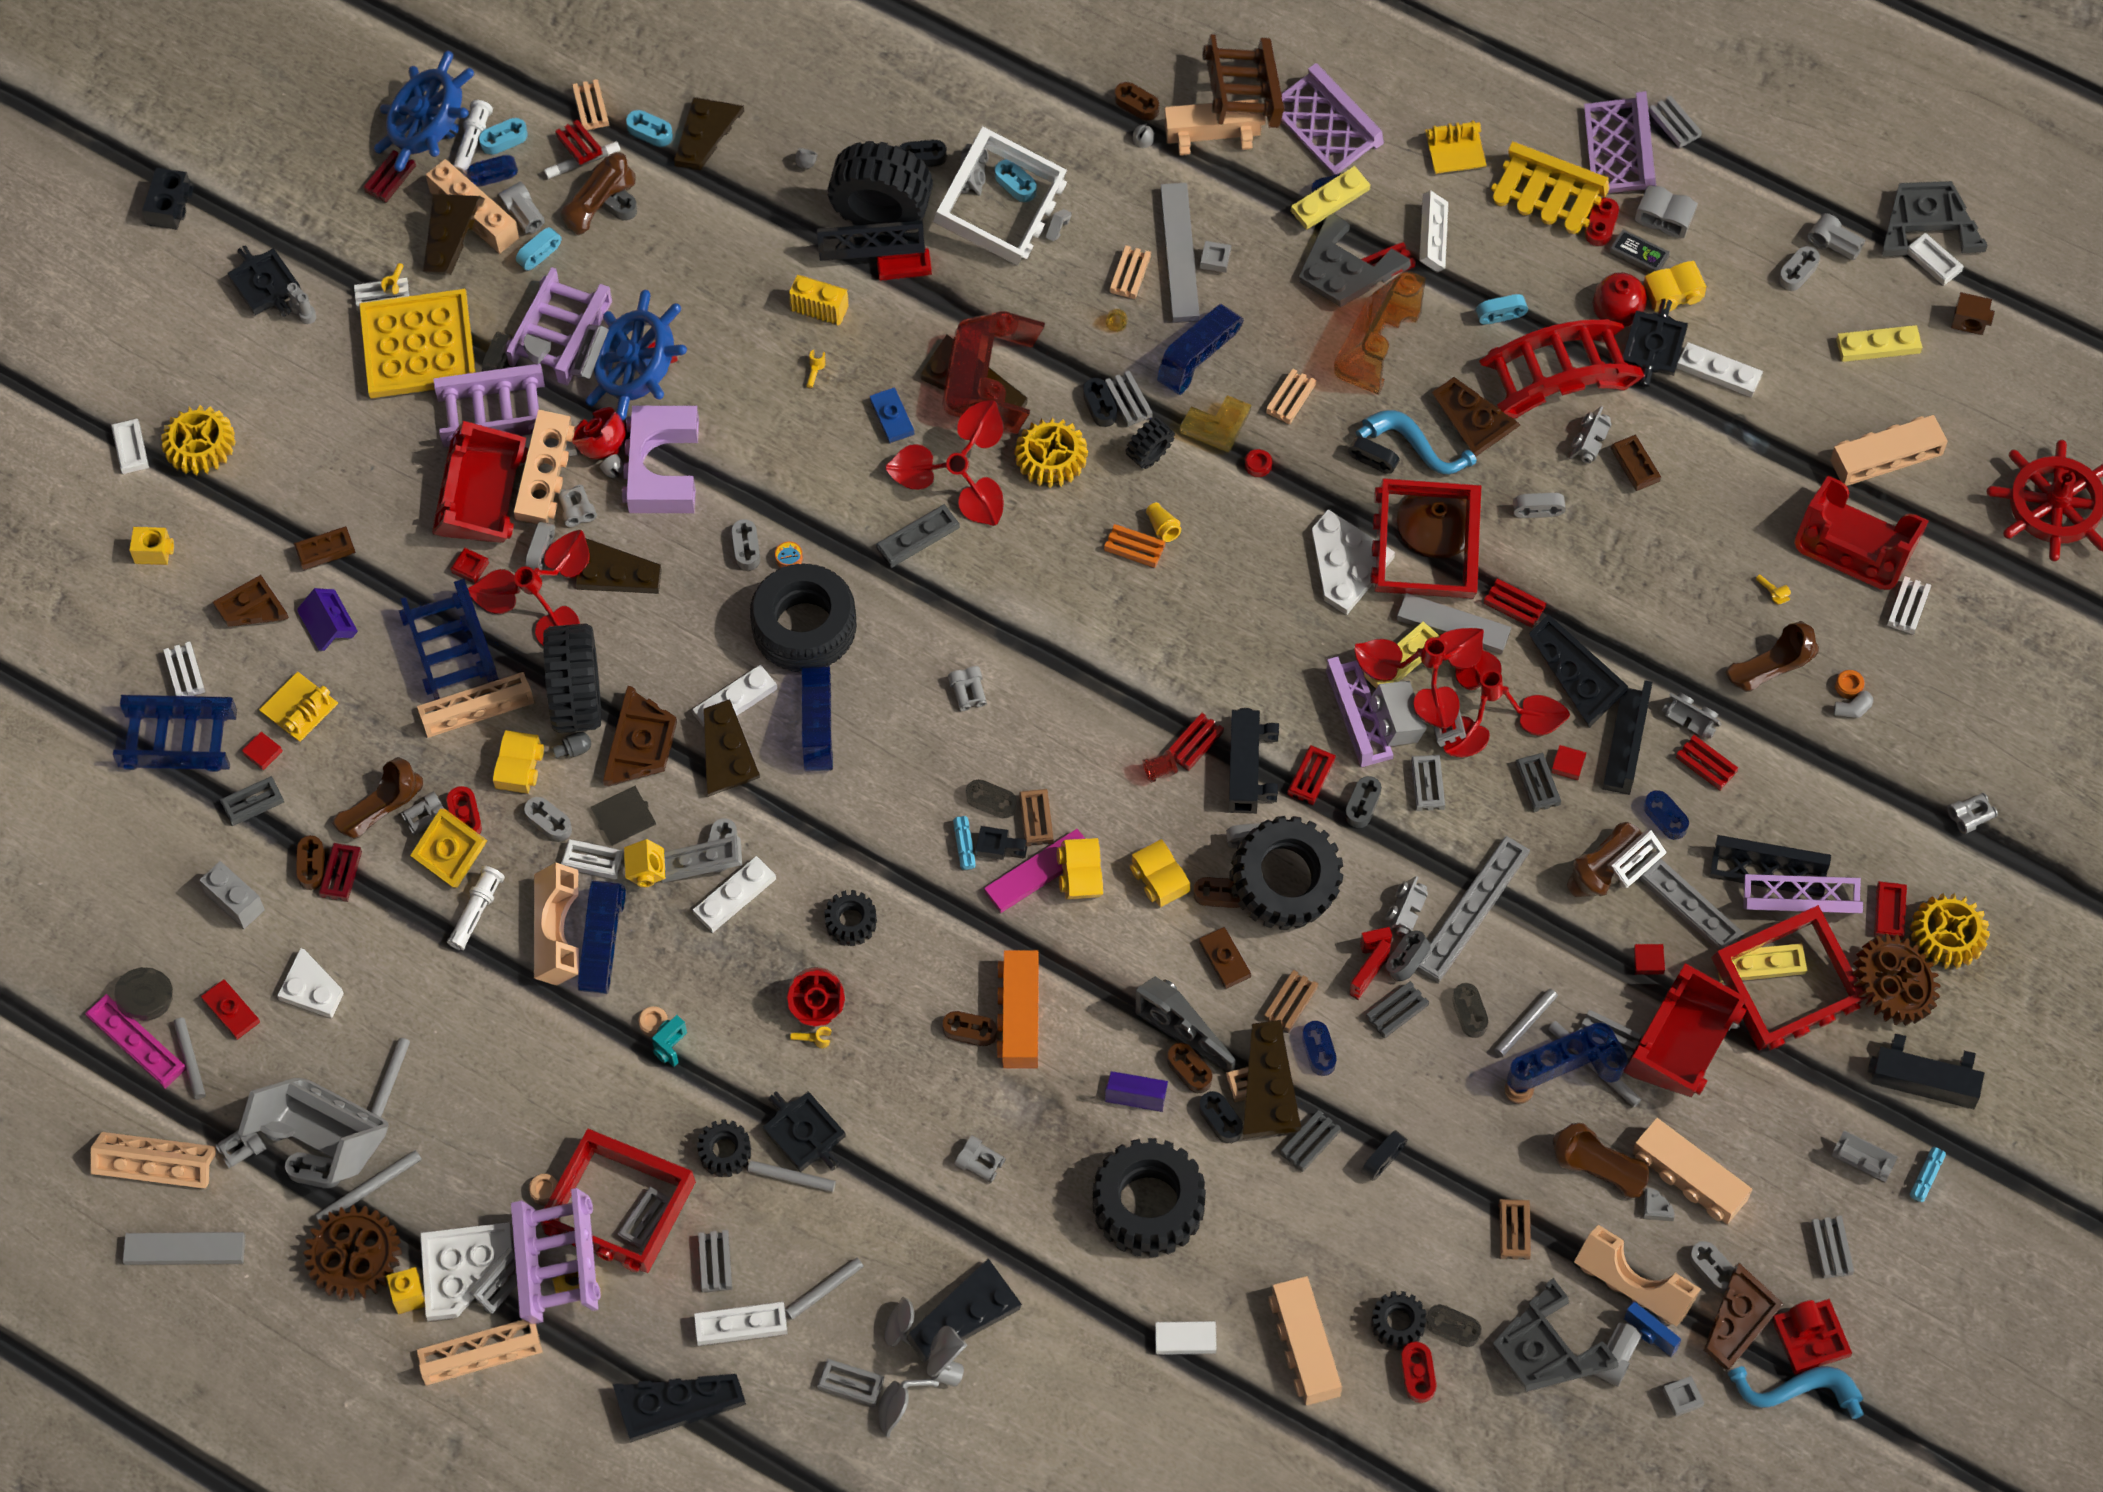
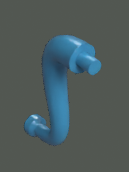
M1384 410L1365 418L1362 421L1363 427L1356 431L1357 436L1364 438L1368 436L1376 438L1388 430L1398 431L1407 439L1423 462L1430 469L1440 474H1454L1466 466H1473L1477 462L1475 455L1470 450L1464 451L1461 454V458L1454 462L1447 463L1437 457L1418 425L1409 416L1400 411Z
M1829 1366L1813 1368L1766 1393H1757L1750 1388L1746 1381L1747 1372L1745 1367H1737L1728 1372L1730 1380L1736 1383L1742 1398L1747 1403L1756 1407L1767 1408L1776 1406L1812 1389L1826 1387L1834 1392L1841 1408H1848L1852 1419L1863 1415L1859 1402L1863 1400V1396L1852 1378L1838 1368Z

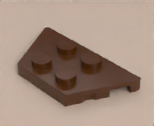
M627 686L603 778L605 786L664 772L666 769L677 718L667 710L660 709L658 704L648 698L647 700L642 697L632 686Z

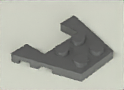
M1952 181L1899 183L1882 256L1907 255L1906 232L1958 230L1962 253L1986 252L1988 246L1986 240L1982 239L1977 231L1978 226L1975 221L1971 220L1966 212L1967 207Z
M1331 214L1326 218L1300 273L1299 279L1301 284L1342 307L1370 291L1369 287L1380 281L1384 283L1391 279L1392 274L1400 269L1405 271L1411 266L1409 258L1392 248L1373 267L1339 247L1336 243L1350 230L1349 223Z
M1554 1278L1545 1285L1546 1289L1539 1297L1535 1296L1529 1303L1530 1307L1521 1317L1517 1316L1493 1342L1495 1351L1526 1392L1619 1367L1618 1360L1603 1341L1582 1354L1575 1356L1545 1318L1569 1304L1568 1296Z

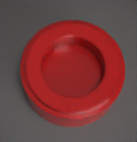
M1262 449L1250 451L1245 458L1247 473L1254 477H1264L1269 474L1272 469L1271 455Z

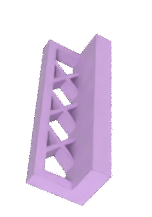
M1338 657L1327 659L1326 673L1360 766L1365 767L1393 759L1391 747L1387 746L1384 736L1380 734L1379 721L1376 713L1372 711L1370 704L1372 696L1357 660L1341 664ZM1355 671L1357 679L1353 685L1347 682L1345 672ZM1353 693L1365 698L1366 703L1362 709L1356 706L1352 696ZM1362 717L1374 722L1375 726L1371 733L1365 730L1361 720ZM1371 740L1382 745L1384 752L1373 755L1370 745Z
M1744 874L1743 909L1806 911L1819 905L1822 912L1863 913V902L1860 901L1861 878ZM1751 880L1763 881L1770 890L1762 898L1751 897ZM1768 881L1779 882L1773 887ZM1785 881L1792 882L1799 890L1790 899L1783 898L1776 890ZM1797 882H1808V883H1806L1803 887H1801ZM1813 882L1821 883L1828 891L1820 899H1812L1805 891ZM1826 883L1836 884L1832 888H1830ZM1842 883L1853 884V901L1841 900L1834 891ZM1772 893H1774L1778 898H1768V897H1769ZM1803 894L1807 899L1796 898ZM1831 894L1836 900L1825 899Z

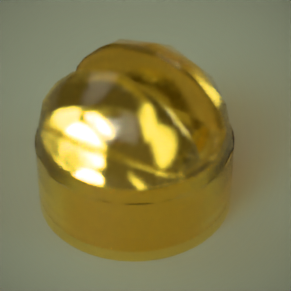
M1112 309L1106 317L1108 329L1114 332L1124 330L1128 321L1126 312L1122 309ZM1116 315L1120 316V323H1116Z

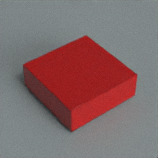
M464 548L450 569L452 574L476 584L488 566L489 559L470 549Z
M262 731L242 750L243 755L263 771L283 752L281 746Z
M1559 745L1551 773L1578 781L1587 752Z
M1390 927L1363 932L1360 941L1362 953L1373 952L1382 940L1391 944L1392 933Z
M1634 944L1635 975L1665 973L1663 944Z

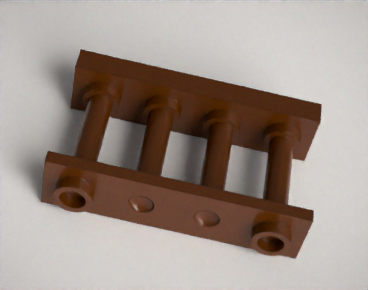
M1210 34L1208 45L1203 46L1202 57L1203 60L1207 61L1213 95L1212 112L1216 114L1218 125H1223L1226 112L1263 114L1264 117H1267L1269 128H1279L1284 112V104L1271 38H1260L1258 48H1254V50L1218 48L1216 36ZM1220 59L1253 61L1254 64H1257V68L1221 66ZM1223 76L1256 78L1257 81H1260L1261 85L1224 83ZM1226 94L1260 96L1264 103L1227 101Z

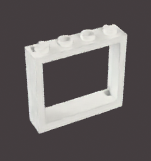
M982 127L938 208L933 222L1018 266L1022 258L1027 260L1034 246L1030 244L1033 236L1038 238L1045 224L1041 221L1044 215L1050 216L1056 205V202L1052 201L1055 194H1062L1067 184L1063 180L1067 170ZM984 148L1052 183L1018 248L950 214Z

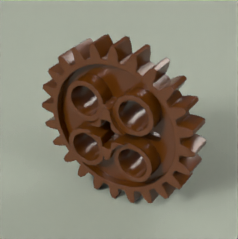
M1885 934L1881 938L1876 936L1868 941L1856 953L1858 959L1853 962V965L1858 969L1853 971L1852 975L1858 977L1859 980L1854 983V986L1862 988L1863 991L1858 996L1867 997L1868 1001L1865 1006L1870 1007L1873 1005L1875 1007V1016L1882 1012L1885 1022L1892 1018L1894 1025H1898L1901 1022L1905 1026L1912 1022L1916 1024L1930 1015L1931 1010L1937 1006L1934 1001L1939 999L1940 995L1935 991L1941 985L1934 982L1933 979L1938 977L1939 974L1931 972L1930 968L1934 966V963H1926L1925 958L1927 956L1924 953L1921 955L1918 953V944L1910 947L1908 938L1901 942L1899 935L1896 934L1890 938L1888 934Z
M352 1205L350 1213H345V1210L340 1207L339 1216L335 1217L333 1213L328 1212L330 1221L318 1220L321 1226L320 1230L311 1228L310 1231L315 1239H306L305 1241L310 1249L303 1251L305 1258L309 1259L304 1264L307 1270H312L309 1276L312 1281L317 1280V1288L320 1290L326 1286L325 1292L328 1296L332 1295L336 1290L339 1300L344 1297L345 1293H348L350 1300L354 1301L356 1293L359 1292L362 1298L366 1299V1290L370 1289L374 1294H377L376 1285L379 1283L382 1286H388L385 1276L394 1273L391 1267L400 1266V1262L396 1258V1256L402 1255L400 1247H397L401 1243L400 1238L395 1236L397 1231L394 1225L388 1226L390 1222L386 1216L380 1219L378 1210L369 1215L367 1206H364L360 1213L357 1212L355 1205ZM359 1229H362V1231L358 1235V1238L356 1239L357 1231ZM342 1232L350 1233L344 1240L336 1239ZM368 1239H378L377 1243L373 1246L364 1245ZM334 1259L341 1260L337 1267H327L330 1261ZM360 1266H370L366 1273H356ZM348 1267H349V1269H350L349 1274H348V1276L344 1277L343 1275H345V1273H346V1271H347V1269H348Z

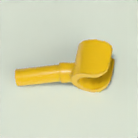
M402 263L397 264L392 276H387L381 281L384 292H386L388 286L393 285V294H398L399 286L397 281L404 267Z
M811 350L809 354L811 372L806 387L813 388L818 370L825 367V352H823L821 358L817 359L814 358L815 350Z
M1759 574L1756 577V580L1771 593V598L1776 605L1790 601L1788 595L1791 594V591L1787 585L1776 588L1762 575Z
M820 1027L816 1033L791 1032L790 1038L791 1040L814 1042L817 1047L826 1048L829 1046L830 1040H822L819 1036H830L832 1031L828 1027Z

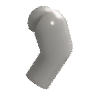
M1860 691L1857 694L1858 696L1850 703L1835 702L1834 715L1859 718L1872 707L1873 697L1868 691Z

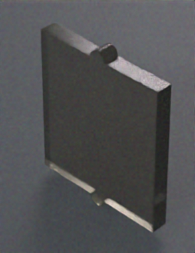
M636 786L591 806L599 822V829L604 831L612 846L656 825V821L648 809V802L643 800Z

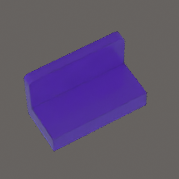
M314 588L297 608L319 651H325L335 638H353L358 632L335 589Z
M1111 1071L1109 1082L1106 1084L1105 1102L1163 1112L1168 1081Z

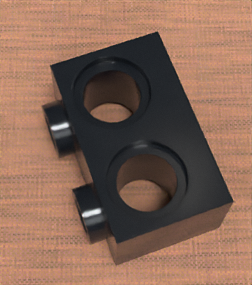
M156 167L142 209L148 226L178 230L180 221L184 220L186 215L185 205L187 199H190L193 194V184L190 183L187 172Z

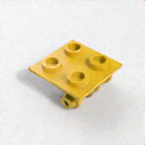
M1472 120L1469 123H1462V125L1456 122L1455 126H1452L1451 123L1447 126L1439 127L1434 125L1431 129L1425 130L1435 174L1487 167L1479 135L1481 133L1480 122L1475 123Z
M297 671L259 711L301 742L338 705V702L329 696L330 691L325 686L317 687Z

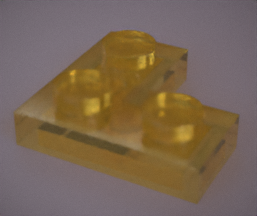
M1227 395L1216 416L1191 406L1180 426V433L1229 452L1251 412V405Z

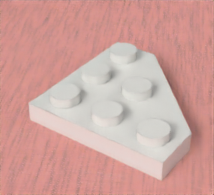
M1327 510L1312 528V539L1315 545L1319 576L1321 577L1323 587L1322 592L1325 602L1348 615L1373 584L1370 583L1371 568L1376 567V557H1372V542L1375 539L1335 513ZM1386 547L1387 567L1395 557V552Z
M510 1222L421 1233L427 1321L457 1318L472 1302L474 1297L469 1292L508 1248L513 1250Z

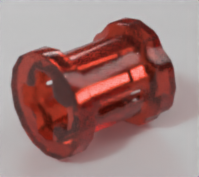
M1170 750L1165 751L1164 755L1148 760L1146 758L1142 760L1144 771L1150 783L1155 782L1156 778L1172 773L1174 775L1178 773L1175 759Z

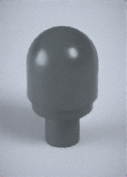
M576 732L562 739L563 744L552 747L555 758L565 754L568 757H576L590 749L591 739L584 732Z

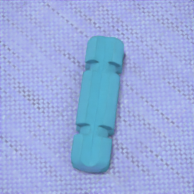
M956 817L953 820L960 867L962 870L974 869L976 866L968 817Z
M1937 1147L1931 1148L1910 1192L1912 1199L1918 1202L1925 1201L1946 1156L1943 1150Z

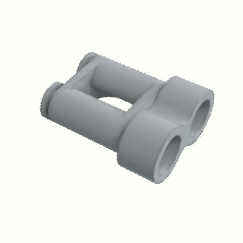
M290 283L287 286V290L290 296L289 306L294 314H298L304 324L313 323L316 320V313L314 308L310 306L308 295L296 283Z
M576 485L570 490L562 489L560 493H557L564 511L562 516L566 526L574 527L581 522H591L597 517L593 504L589 503L583 485ZM576 497L578 504L573 506L570 498Z
M978 666L953 671L948 674L950 687L954 688L960 711H967L973 706L983 707L987 704L981 684L983 677ZM971 687L973 700L968 699L965 688Z
M434 791L424 796L425 800L401 813L405 822L407 823L408 820L411 824L408 827L413 835L427 829L439 809H444ZM428 811L429 815L413 823L414 817Z
M1981 793L1964 802L1957 801L1947 807L1949 816L1957 823V827L1962 834H1967L1975 830L1976 826L1998 816L1996 808L1991 807L1988 803V797L1985 793ZM1980 806L1984 809V811L1975 815L1971 811Z
M237 1131L219 1142L218 1145H215L221 1155L224 1153L226 1157L224 1161L229 1168L254 1153L257 1155L267 1149L257 1132L241 1136ZM239 1143H244V1146L233 1154L227 1153L228 1150Z
M972 1135L960 1152L954 1165L964 1171L968 1169L992 1183L997 1175L995 1171L998 1167L1001 1168L1006 1158L984 1146L982 1140ZM980 1156L992 1163L994 1167L990 1169L976 1160Z

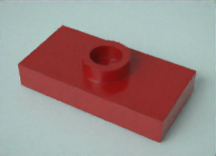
M225 979L201 996L205 1004L237 1040L260 1023L259 1018Z

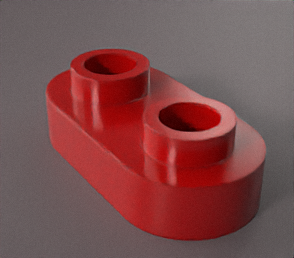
M1604 197L1601 198L1599 205H1593L1589 217L1590 223L1585 232L1586 240L1591 245L1604 246L1610 242L1619 214V205L1615 200Z
M465 786L453 788L447 795L449 812L467 826H472V829L480 834L482 824L473 791ZM461 801L467 802L464 806H458V803Z
M1411 1342L1404 1347L1401 1355L1405 1389L1412 1401L1426 1403L1434 1397L1437 1386L1432 1353L1424 1343ZM1417 1356L1421 1359V1362L1415 1364L1411 1361V1358ZM1417 1385H1423L1426 1388V1391L1420 1393L1415 1389V1387Z

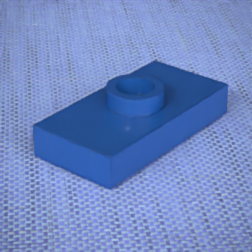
M895 387L870 396V402L889 443L915 435L914 428Z
M1633 1302L1627 1309L1624 1320L1642 1334L1641 1338L1649 1344L1654 1343L1672 1357L1678 1350L1681 1338L1639 1304Z

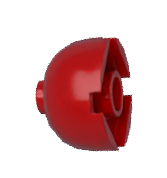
M1624 272L1613 273L1603 278L1597 285L1592 302L1593 309L1600 320L1609 319L1610 321L1622 323L1624 327L1630 326L1633 323L1636 310L1645 311L1647 303L1645 287L1639 279L1631 274Z
M605 407L593 412L592 414L595 418L589 422L583 419L575 427L572 443L584 456L590 459H603L620 452V446L625 438V425L619 414L612 407Z
M810 967L805 968L794 976L788 987L787 1000L789 1010L800 1022L816 1027L827 1025L841 1013L845 1002V994L842 983L834 973L826 968Z

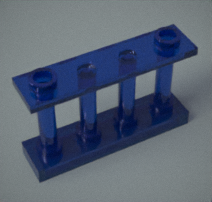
M465 579L454 582L456 592L452 593V597L411 610L406 597L401 598L403 609L399 610L403 626L409 625L427 677L422 679L426 694H432L434 700L440 699L437 689L477 676H480V678L486 677L488 683L499 680ZM454 607L456 609L462 608L464 615L459 616V620L418 632L414 623L416 619ZM464 630V632L470 631L472 638L467 639V643L425 655L422 643ZM472 653V655L478 654L480 661L475 662L476 665L433 678L429 666Z
M121 695L120 707L124 716L130 719L125 750H113V757L118 767L126 770H135L137 768L206 769L211 772L230 770V762L226 752H221L224 722L236 720L237 708L233 697ZM144 718H157L153 750H137L140 723ZM172 718L185 719L181 751H165L168 722ZM199 719L213 720L209 752L193 751L196 722Z

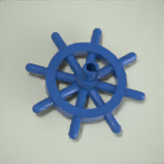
M451 51L444 52L437 69H428L419 73L416 66H411L408 69L410 80L400 89L392 104L380 106V112L388 114L386 120L387 135L374 146V151L380 154L392 144L400 148L401 151L394 164V168L398 172L403 171L410 154H418L429 150V154L432 157H437L440 153L438 142L444 136L448 139L455 137L449 130L451 129L458 133L459 126L454 123L456 118H466L469 114L466 108H460L462 102L461 86L474 76V71L471 68H467L456 78L449 75L447 70L453 59Z
M648 290L641 291L637 310L625 313L617 319L611 311L604 312L603 319L607 323V329L609 330L594 366L595 377L599 385L586 398L588 406H594L606 392L619 399L616 413L619 414L622 421L627 416L629 401L639 399L649 392L658 400L664 397V392L659 382L667 374L672 356L684 355L687 352L685 345H674L673 334L669 327L671 321L680 313L681 306L674 303L661 317H658L648 311L651 293ZM645 325L652 326L643 336ZM632 331V336L630 340L627 334ZM655 340V347L648 348V346ZM619 362L612 370V363ZM638 371L640 376L634 380L635 372ZM624 374L622 385H617L615 382Z

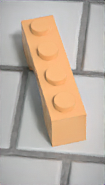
M554 863L534 874V979L556 986L579 975V948L570 946L564 936V922L567 912L573 901L578 897V870L559 863Z
M1600 1225L1589 1234L1574 1261L1586 1274L1600 1278L1613 1291L1622 1292L1630 1297L1632 1302H1636L1642 1308H1647L1657 1314V1317L1664 1323L1673 1324L1676 1327L1685 1318L1701 1288L1677 1273L1658 1281L1648 1280L1637 1275L1626 1262L1624 1240Z

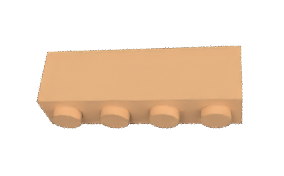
M1934 415L1925 418L1917 417L1907 424L1892 425L1885 431L1871 432L1865 434L1860 439L1840 442L1834 447L1830 461L1840 481L1848 486L1942 456L1948 441Z
M1658 1118L1653 1121L1635 1143L1632 1154L1635 1155L1637 1160L1644 1161L1648 1167L1658 1172L1660 1178L1669 1185L1674 1184L1682 1190L1683 1195L1693 1203L1698 1202L1706 1208L1707 1213L1717 1221L1722 1220L1728 1225L1750 1197L1752 1191L1750 1186Z
M1308 1276L1274 1284L1272 1296H1268L1272 1313H1278L1280 1323L1277 1324L1278 1334L1281 1342L1286 1341L1289 1351L1285 1352L1289 1369L1294 1368L1297 1379H1294V1386L1297 1396H1303L1305 1405L1340 1397L1342 1385Z

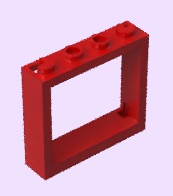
M1383 478L1379 487H1375L1374 503H1379L1378 513H1374L1373 530H1377V540L1372 542V557H1376V567L1371 568L1370 583L1375 584V592L1473 599L1477 594L1482 485ZM1389 494L1466 499L1463 586L1385 581Z
M1819 905L1725 947L1711 957L1725 986L1747 997L1742 1006L1747 1011L1742 1019L1758 1050L1766 1047L1770 1050L1776 1049L1785 1044V1038L1792 1035L1795 1039H1798L1810 1033L1809 1027L1815 1024H1819L1821 1028L1836 1020L1834 1016L1841 1012H1844L1845 1016L1850 1015L1854 1011L1861 1009L1859 1004L1867 998L1858 996L1863 990L1861 987L1854 986L1858 979L1852 975L1853 970ZM1812 924L1849 997L1769 1033L1732 960Z
M587 1128L544 1209L568 1203L572 1196L571 1189L576 1188L594 1153L677 1186L642 1255L592 1235L593 1251L596 1252L598 1257L609 1262L613 1259L619 1261L626 1269L637 1273L640 1270L649 1273L696 1183L693 1172ZM559 1218L540 1222L544 1233L549 1237L575 1231L574 1227L559 1222Z

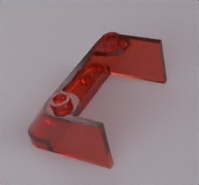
M1006 311L961 321L955 330L942 400L944 410L948 414L960 418L973 405L983 401L994 400L997 403L1003 421V430L1018 434L1030 414V409L1005 403L1006 390L1004 386L996 380L987 378L994 337L1032 348L1044 329L1045 323Z

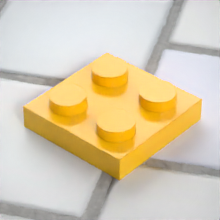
M440 808L410 856L450 886L458 888L488 840L446 809Z

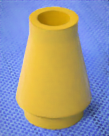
M1157 502L1147 507L1146 514L1152 523L1158 539L1165 542L1175 540L1181 533L1180 521Z

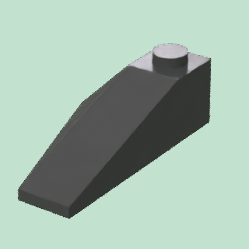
M1155 976L1137 988L1136 1015L1180 1043L1188 1044L1197 1054L1226 1072L1235 1070V1058L1172 982L1166 979L1162 981Z

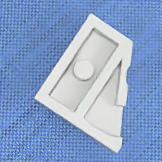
M300 948L279 991L278 999L279 1001L332 1018L344 993L341 987L305 949Z

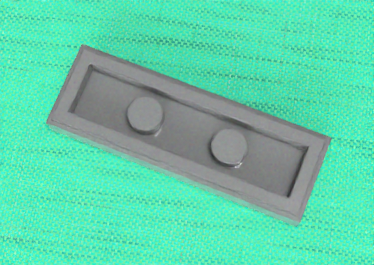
M736 835L664 852L665 879L661 881L665 883L742 865L741 839Z

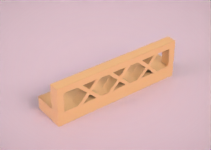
M521 672L419 705L417 708L427 738L534 704V700L525 674Z
M101 1132L91 1147V1174L206 1189L209 1184V1165L216 1155V1146Z
M524 1319L417 1349L420 1362L419 1367L426 1386L543 1353L536 1324H531ZM530 1327V1334L513 1338L518 1330ZM492 1337H498L503 1340L502 1342L484 1346L487 1340ZM468 1345L474 1348L473 1350L455 1355L460 1346ZM436 1353L445 1357L428 1363L425 1356Z

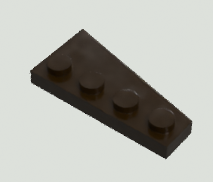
M946 334L920 374L921 380L974 405L979 402L994 400L997 403L1001 417L1013 423L1016 422L1028 403V399L1024 394L948 334Z
M1281 1020L1252 1024L1243 1139L1301 1131Z

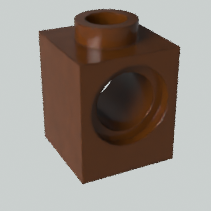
M1960 292L1951 328L1983 335L1986 325L1991 326L1995 311L1990 310L1992 299Z

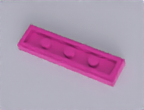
M1075 829L984 888L985 894L1000 913L1063 874L1062 864L1057 862V848L1061 847V843L1064 840L1085 839L1078 829Z
M107 994L85 1013L86 1017L164 1089L186 1070L185 1065Z

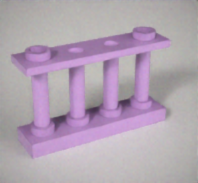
M551 267L548 275L542 277L539 291L514 338L509 339L506 344L505 353L508 357L509 366L515 367L520 356L528 358V354L523 348L526 334L540 337L565 346L562 356L555 357L547 354L540 363L554 367L558 383L568 386L573 376L570 374L588 325H600L604 312L609 309L612 303L610 287L599 284L596 292L591 294L559 283L557 270ZM556 293L585 303L588 307L584 314L578 315L548 303L553 294ZM545 314L574 324L576 329L573 335L567 336L540 327L537 324L541 316Z
M541 363L434 378V388L438 402L445 401L448 428L439 429L443 447H449L452 435L459 427L456 400L472 397L475 424L519 436L533 434L539 410L536 388L545 387ZM526 390L529 416L513 418L510 392ZM499 393L502 420L486 422L483 396Z
M577 1188L571 1189L572 1203L535 1211L533 1207L523 1201L511 1203L520 1318L531 1324L543 1322L545 1308L580 1300L581 1304L590 1310H599L598 1300L601 1294L595 1276L590 1219L593 1205L590 1197ZM573 1215L575 1231L541 1239L536 1237L535 1226L538 1225V1222ZM576 1243L577 1260L540 1268L538 1264V1254H540V1251ZM578 1272L579 1289L547 1296L541 1295L540 1283H542L543 1279Z

